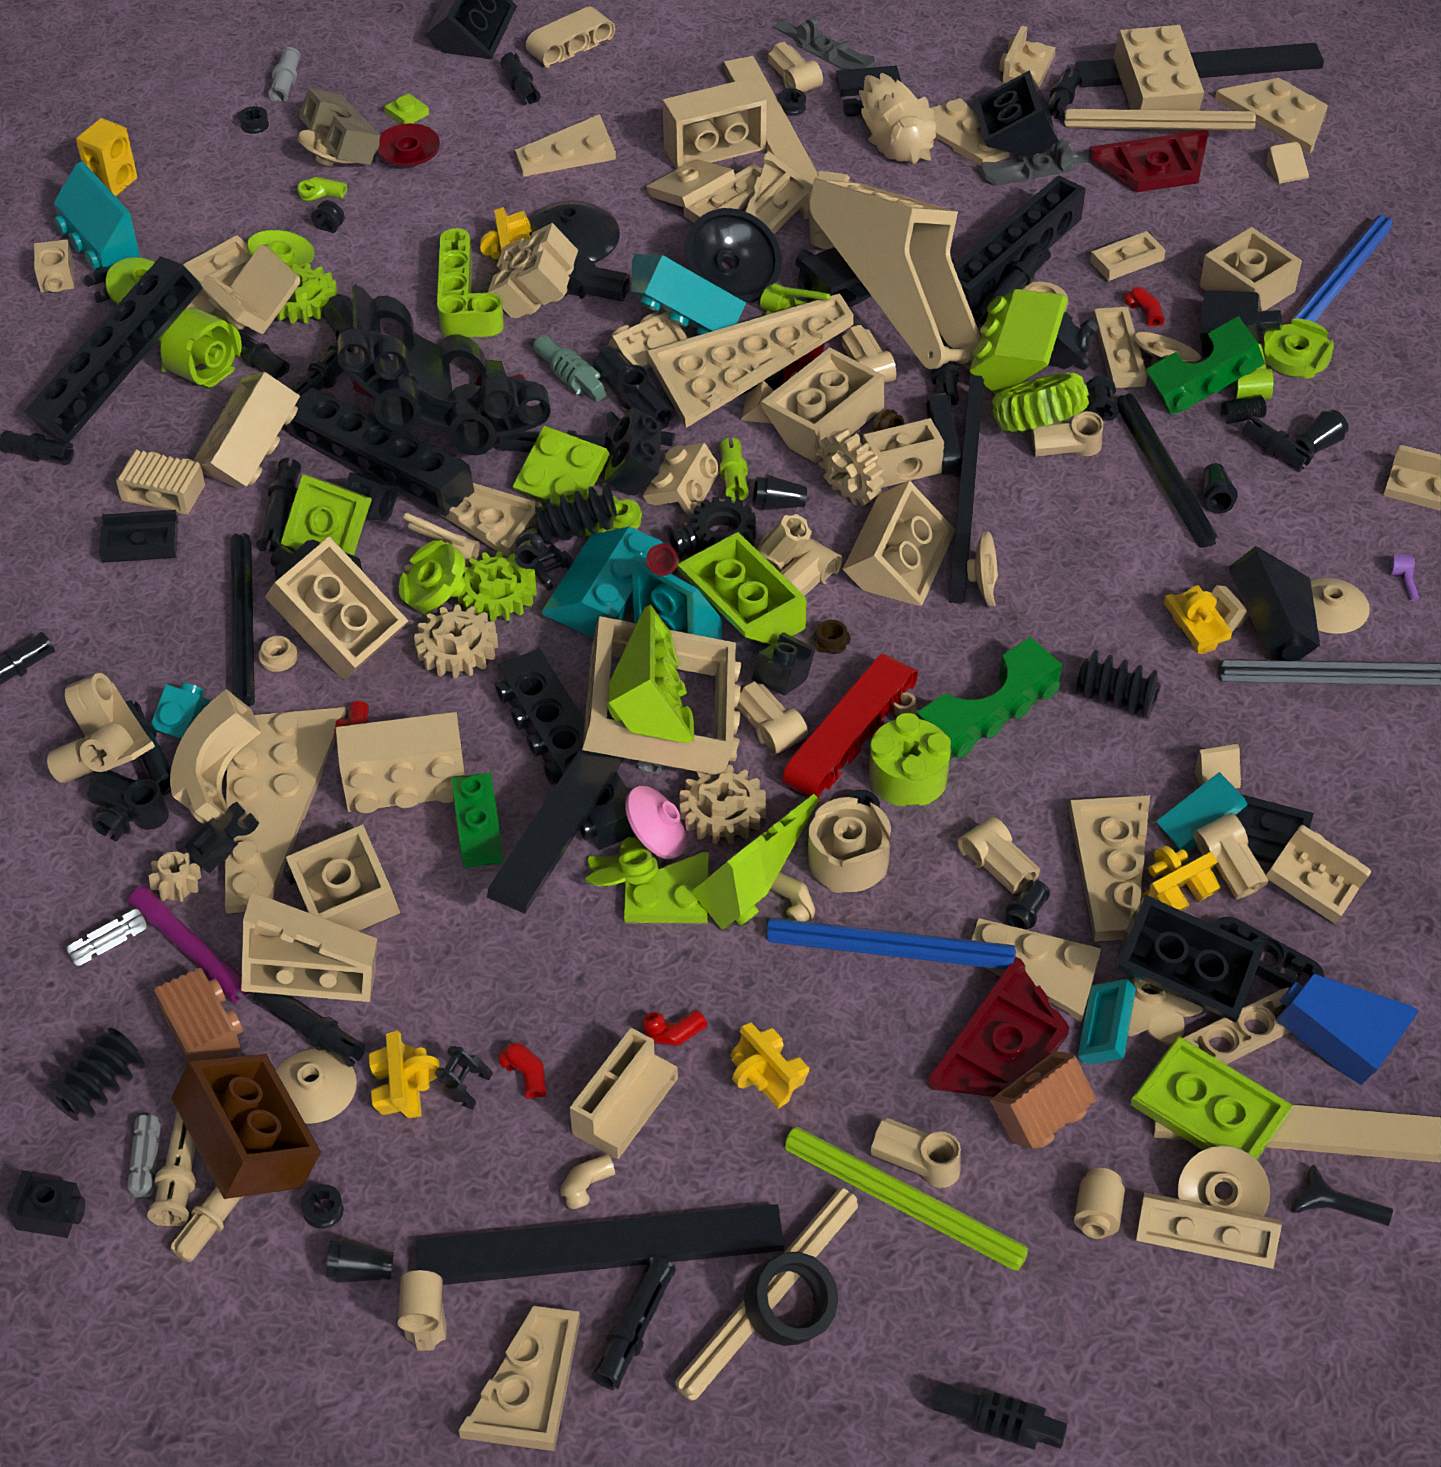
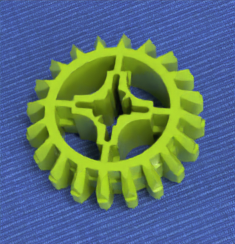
M1057 373L1055 375L1034 378L1033 380L1024 381L1018 385H1012L1010 388L1003 389L992 400L994 407L992 410L1001 430L1011 432L1027 429L1034 430L1038 427H1046L1047 425L1059 423V421L1078 415L1087 408L1089 404L1087 396L1089 394L1083 377L1079 374Z

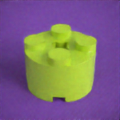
M196 307L184 310L159 339L161 342L162 361L167 370L193 383L206 387H214L234 371L236 367L231 365L235 355L240 357L242 348L241 337L235 326ZM200 363L206 365V368L203 370L195 369Z
M912 713L900 714L896 720L884 724L874 734L870 746L869 778L875 793L883 800L896 806L906 807V805L916 804L921 806L936 800L944 792L948 781L951 753L950 738L936 725L919 719Z

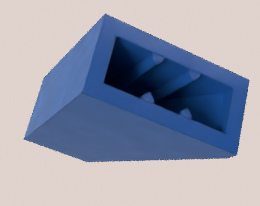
M1313 974L1303 986L1298 982H1294L1284 994L1280 1002L1286 1007L1276 1018V1021L1345 1076L1361 1085L1378 1070L1419 1011L1411 1005Z

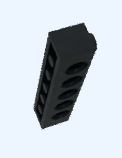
M1058 175L954 265L971 313L979 307L1008 275L1010 266L1015 261H1020L1034 243L1038 242L1045 246L1037 255L1038 257L1082 220L1085 187Z
M160 256L24 412L48 435L62 442H70L193 301L203 287L183 264Z
M312 387L299 397L295 404L298 407L297 413L287 425L290 436L361 474L370 475L399 486L400 494L445 517L453 506L455 508L458 507L465 497H469L475 492L470 465L465 461L457 459L433 445L430 446L414 438L409 433L392 431L384 427L376 418L361 412L356 407H351L337 400L332 395L325 394Z
M539 648L497 664L499 681H496L494 684L500 701L503 704L506 702L510 703L512 707L510 709L511 716L517 729L525 728L527 731V742L534 757L541 755L545 761L543 762L544 772L548 781L553 785L559 782L583 746L585 720ZM617 771L579 829L585 841L592 839L598 850L624 841L627 837L636 836L630 826L625 810V800L629 790Z

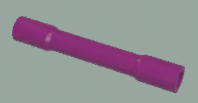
M141 886L132 892L128 901L129 905L132 908H137L151 926L158 928L199 968H202L209 980L216 978L226 997L233 1003H236L241 999L236 995L238 990L244 996L249 993L241 991L242 975L228 962L218 957L147 886Z

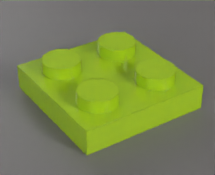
M544 426L512 487L518 493L545 503L546 498L551 497L556 506L560 505V495L565 493L570 502H574L575 490H579L584 499L588 498V487H594L610 454L604 447Z
M302 474L281 544L297 550L307 540H316L322 543L330 536L344 552L354 556L372 498L319 478Z

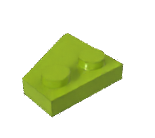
M702 852L660 868L645 884L632 885L626 882L625 923H707L708 912L691 891L708 878L709 852Z

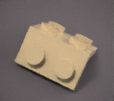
M261 245L231 286L210 275L206 276L201 286L210 295L208 301L223 312H228L226 319L239 329L243 330L247 326L263 335L300 284V277L270 248Z

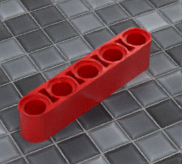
M884 653L880 654L788 762L782 777L783 784L808 797L815 794L818 798L825 788L829 790L842 775L839 771L846 763H852L863 748L860 746L868 737L872 739L876 731L884 724L881 722L888 713L892 714L894 712L893 703L901 704V693L915 687L918 670Z

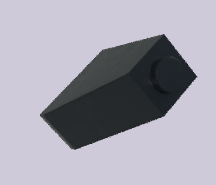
M1257 546L1229 566V572L1266 651L1282 660H1301L1320 646L1310 577Z

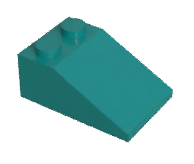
M637 554L631 559L634 623L638 622L643 609L651 604L669 630L722 640V618L697 588L672 574L667 576L654 574L648 568L646 559Z

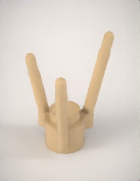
M405 513L403 515L405 520L411 522L408 524V528L435 540H441L445 544L449 542L460 550L464 555L465 567L470 568V558L477 560L480 549L479 541L454 534L412 514ZM413 564L405 565L404 569L410 571Z

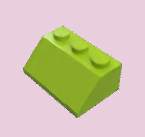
M1014 289L1004 297L1002 295L997 296L987 308L988 315L980 329L981 337L973 351L974 358L969 371L973 375L982 376V379H984L983 384L996 395L1002 392L1003 389L1022 383L1047 367L1068 299L1063 294Z
M739 532L682 561L677 566V570L745 638L772 645L778 641L779 635L783 632L794 636L806 629L807 598Z

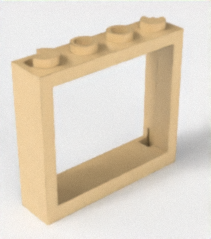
M599 616L591 645L582 750L719 776L720 773H725L728 762L736 761L737 748L740 742L739 738L734 737L740 721V711H735L734 708L738 705L741 686L735 684L739 678L741 662L735 661L736 643L670 630L680 664L675 669L715 676L713 738L694 735L693 741L682 743L634 734L628 730L622 721L617 722L607 719L608 708L606 702L609 696L611 657L621 658L637 623Z

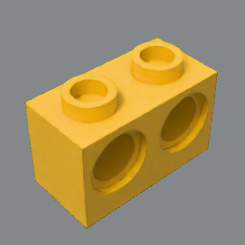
M100 118L76 138L81 161L115 196L138 178L127 128Z

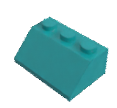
M83 161L76 163L53 202L57 214L54 217V223L58 232L62 236L66 234L69 236L70 242L77 253L83 251L87 263L92 270L104 267L110 269L113 264L125 258H140L130 211Z
M635 254L632 259L631 292L641 297L640 303L654 311H659L661 308L670 313L668 319L683 327H687L689 324L697 328L696 335H702L737 324L746 302L663 255Z
M630 526L590 535L543 608L542 615L592 638L594 637L599 616L624 621L633 607L631 559L636 554L646 559L648 551L653 546L662 544L663 541Z

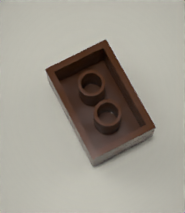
M267 1054L188 1062L171 1099L223 1198L229 1199L302 1188L321 1151Z

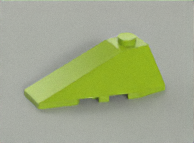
M651 604L643 609L609 682L607 708L614 720L617 722L622 721L631 733L689 743L694 740V719L691 709L688 706L684 708L682 706L680 697L687 694L685 684L680 680L675 669L680 664L672 633Z
M815 794L752 841L691 891L721 930H724L734 921L741 927L759 912L755 904L768 894L819 801Z

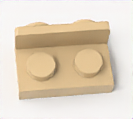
M1021 26L1017 35H1012L1010 38L1008 54L1003 53L999 71L1003 72V83H1007L1030 70L1040 88L1055 56L1056 47L1047 46L1040 42L1026 41L1027 27Z
M654 312L644 317L638 325L631 328L629 325H625L615 330L611 334L612 338L608 346H611L613 349H619L633 365H640L647 369L651 367L648 362V350L688 338L680 325L668 319L670 313L664 312L659 315L657 312Z
M1399 445L1384 496L1441 510V455Z

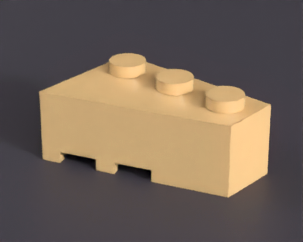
M251 892L243 918L241 991L370 1002L376 972L377 938Z

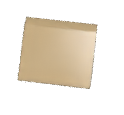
M764 380L746 394L741 421L772 424L761 408V401L774 392V390Z

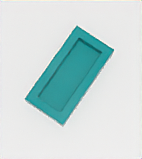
M1218 772L1158 819L1156 823L1179 850L1183 849L1187 853L1197 845L1194 839L1195 830L1229 813L1236 815L1247 806V802L1234 786Z
M1128 978L1091 986L1078 1051V1057L1083 1063L1093 1065L1124 1059L1136 987Z

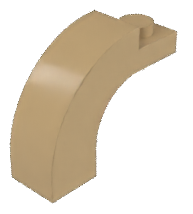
M227 689L214 698L193 720L177 747L171 767L170 787L172 796L186 806L192 815L203 824L212 817L219 821L225 815L228 808L222 795L224 773L234 756L261 733L252 709Z

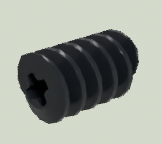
M607 482L602 484L601 495H598L593 486L588 487V498L585 499L579 490H575L574 502H570L565 493L560 495L559 506L555 505L551 497L546 498V509L543 510L539 503L535 502V513L539 530L543 538L550 545L557 543L558 536L563 541L570 540L572 532L578 538L583 537L586 533V528L590 533L595 534L599 532L600 524L605 530H610L613 528L614 520L617 517L614 498Z
M1094 650L1084 660L1079 670L1073 693L1078 694L1084 687L1085 698L1092 699L1099 691V701L1102 704H1107L1114 696V707L1121 709L1128 702L1129 712L1132 714H1136L1143 706L1144 718L1148 719L1157 702L1161 686L1158 682V670L1154 669L1147 678H1144L1143 665L1139 664L1132 673H1129L1128 660L1124 659L1118 668H1114L1113 655H1109L1103 663H1099V651Z
M110 1027L107 1028L108 1033H100L95 1039L96 1045L90 1044L84 1048V1057H75L71 1061V1069H62L58 1074V1081H50L45 1087L47 1095L56 1107L75 1121H78L77 1115L79 1113L89 1118H93L96 1115L90 1104L92 1101L102 1106L108 1103V1099L103 1092L105 1088L116 1094L120 1092L121 1088L115 1079L117 1076L129 1082L133 1079V1075L127 1067L129 1064L141 1070L145 1067V1063L135 1045L117 1029Z

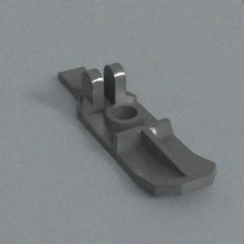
M810 17L798 27L784 20L773 26L774 29L792 37L798 47L842 70L872 68L876 65L874 56L860 54L850 49L845 40L839 43L823 35L822 31H818V22L814 17Z
M1061 138L1059 142L1055 143L1054 150H1051V153L1038 154L1027 158L1019 154L1017 160L1002 163L984 162L979 170L985 180L994 185H1005L1066 173L1076 165L1092 161L1089 159V151H1073L1066 139Z

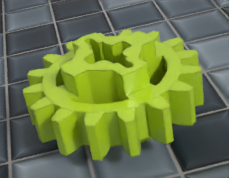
M308 263L304 268L293 264L292 270L300 277V284L277 314V319L281 321L288 317L290 324H294L297 319H302L304 323H308L309 317L312 316L319 320L321 319L320 312H322V307L327 304L329 298L338 295L336 280H333L331 272L324 274L323 267L321 266L312 270L311 264Z
M498 551L495 557L490 558L484 552L480 561L474 558L469 559L470 568L465 567L462 576L466 581L465 587L457 596L458 604H463L464 612L471 606L475 607L476 616L486 612L489 615L490 622H495L497 616L501 615L506 621H509L510 613L515 612L522 615L524 614L523 605H533V596L537 595L535 570L518 566L515 562L517 557L515 553L511 554L508 558H504L502 551Z

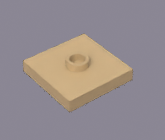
M695 159L647 185L646 188L648 194L655 199L688 208L733 183L736 177L734 170L731 168Z

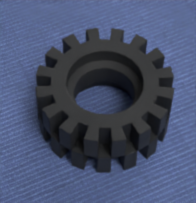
M719 496L712 497L711 504L706 499L701 502V507L696 506L693 509V514L690 516V526L695 535L698 553L736 532H739L754 546L756 539V516L748 504L743 507L742 500L737 499L735 503H732V497L725 496V501H719ZM722 524L736 528L728 533H718L710 530L711 527Z

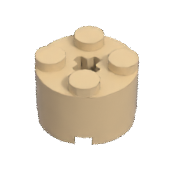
M837 798L820 806L815 812V817L810 823L808 831V866L813 876L830 891L836 893L858 892L877 884L885 877L889 865L891 825L888 817L878 806L870 803V807L858 803V798Z

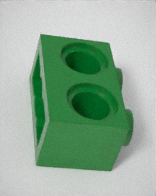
M491 772L451 778L463 868L504 863Z

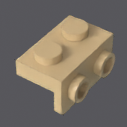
M705 442L687 446L677 445L665 454V459L659 467V474L650 482L643 494L647 503L661 505L679 502L687 515L693 514V509L696 506H701V502L705 499L720 473L719 464Z
M1300 825L1266 874V877L1336 924L1359 888L1369 877L1371 870L1360 863L1355 857L1348 855L1325 840L1319 833L1310 830L1304 825Z

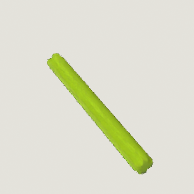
M794 1127L788 1134L785 1141L786 1151L1012 1270H1019L1025 1262L1028 1254L1026 1245L799 1127Z

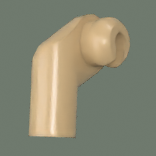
M779 872L771 890L789 898L792 906L786 911V915L789 916L788 919L811 922L815 915V907L807 886Z
M609 1154L576 1165L570 1170L560 1187L561 1197L565 1196L566 1206L569 1209L574 1210L589 1203L590 1198L586 1188L590 1184L615 1175V1169Z

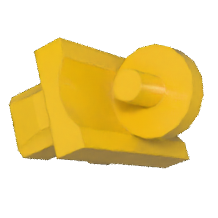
M504 207L494 210L498 232L490 230L481 238L480 249L485 256L491 255L493 259L497 260L500 257L502 248L521 238L525 241L531 238L529 234L532 232L531 225L524 210L509 216Z
M1199 585L1190 588L1182 594L1166 595L1164 605L1172 614V619L1189 638L1196 653L1205 654L1216 650L1218 643L1230 640L1232 630L1216 610V598L1211 592L1202 591Z
M1162 846L1155 850V864L1149 866L1148 870L1154 878L1161 874L1163 877L1150 885V889L1142 893L1140 898L1143 899L1145 895H1148L1183 911L1190 904L1179 889L1180 887L1187 884L1197 902L1215 894L1221 888L1211 870L1218 861L1211 851L1182 867L1181 863L1188 860L1186 851L1181 849L1175 853L1169 846Z
M752 1022L741 1027L740 1041L730 1055L732 1062L737 1066L732 1080L742 1089L754 1085L758 1091H762L779 1109L789 1102L793 1091L804 1084L809 1073V1067L800 1057L785 1060L780 1054L784 1046L782 1037L773 1028L759 1031Z
M398 1030L387 1033V1046L369 1053V1066L372 1074L378 1080L389 1077L388 1084L371 1090L372 1105L381 1115L401 1111L407 1118L422 1117L420 1091L428 1090L430 1088L429 1082L437 1078L435 1071L437 1068H441L440 1062L437 1058L427 1055L425 1048L419 1047L415 1049L402 1043L401 1033Z

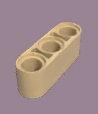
M586 7L533 31L527 38L526 50L544 66L549 68V65L557 61L560 63L575 56L574 54L579 51H586L600 45L599 42L611 40L615 34V25L594 7Z

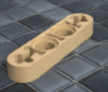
M1289 988L1281 989L1242 1008L1237 1022L1224 1017L1183 1039L1198 1048L1200 1046L1201 1050L1224 1064H1228L1290 1033L1275 1018V1015L1282 1012L1284 1004L1280 1000ZM1248 1020L1261 1021L1266 1026L1267 1031L1263 1034L1251 1033L1246 1029L1244 1023ZM1214 1037L1225 1038L1231 1043L1232 1049L1226 1052H1219L1210 1046L1209 1040Z

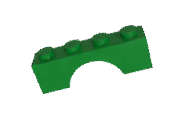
M1029 637L1002 655L998 677L1002 688L998 692L977 700L961 699L945 693L916 712V716L919 719L936 725L950 738V760L955 756L963 758L984 736L988 739L994 737L999 733L1006 721L1012 717L1020 719L1026 715L1034 702L1040 698L1044 700L1050 699L1060 687L1059 680L1063 664L1033 638Z

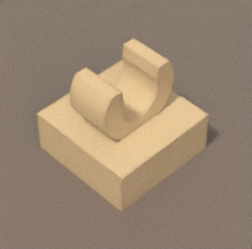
M1216 585L1211 592L1217 600L1215 608L1233 632L1235 628H1239L1245 623L1249 617L1248 611L1226 586Z

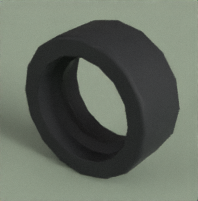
M799 1251L786 1252L756 1267L747 1280L744 1303L746 1315L755 1331L769 1342L789 1346L802 1344L826 1331L836 1315L838 1294L832 1275L828 1268L818 1259ZM791 1271L797 1273L807 1282L813 1293V1314L801 1326L785 1325L774 1315L769 1306L768 1286L772 1278L780 1272Z

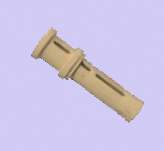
M178 1110L170 1137L165 1166L156 1173L154 1183L158 1189L155 1202L149 1206L147 1213L148 1219L155 1225L184 1226L187 1224L189 1212L186 1209L189 1193L195 1188L196 1179L191 1170L196 1145L189 1131L186 1130L187 1128Z

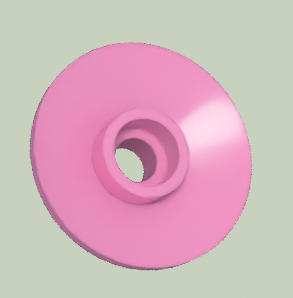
M637 786L632 789L626 796L625 810L635 835L647 849L661 858L675 859L680 856L686 848V831L676 806L651 787Z

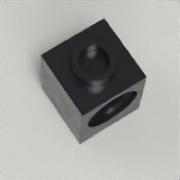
M352 472L349 473L345 489L372 498L366 518L387 521L391 517L400 490L399 486L370 475Z

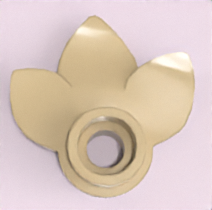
M1134 977L1131 983L1136 987L1128 1036H1135L1147 1030L1159 1042L1170 1046L1177 1036L1182 1038L1184 1035L1183 1017L1195 1016L1201 1013L1203 1009L1192 1002ZM1153 989L1157 994H1148L1143 990Z

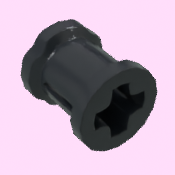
M1105 376L1090 379L1086 383L1089 394L1087 396L1089 400L1087 411L1098 414L1103 421L1114 420L1119 414V407L1114 399L1116 393L1114 381Z

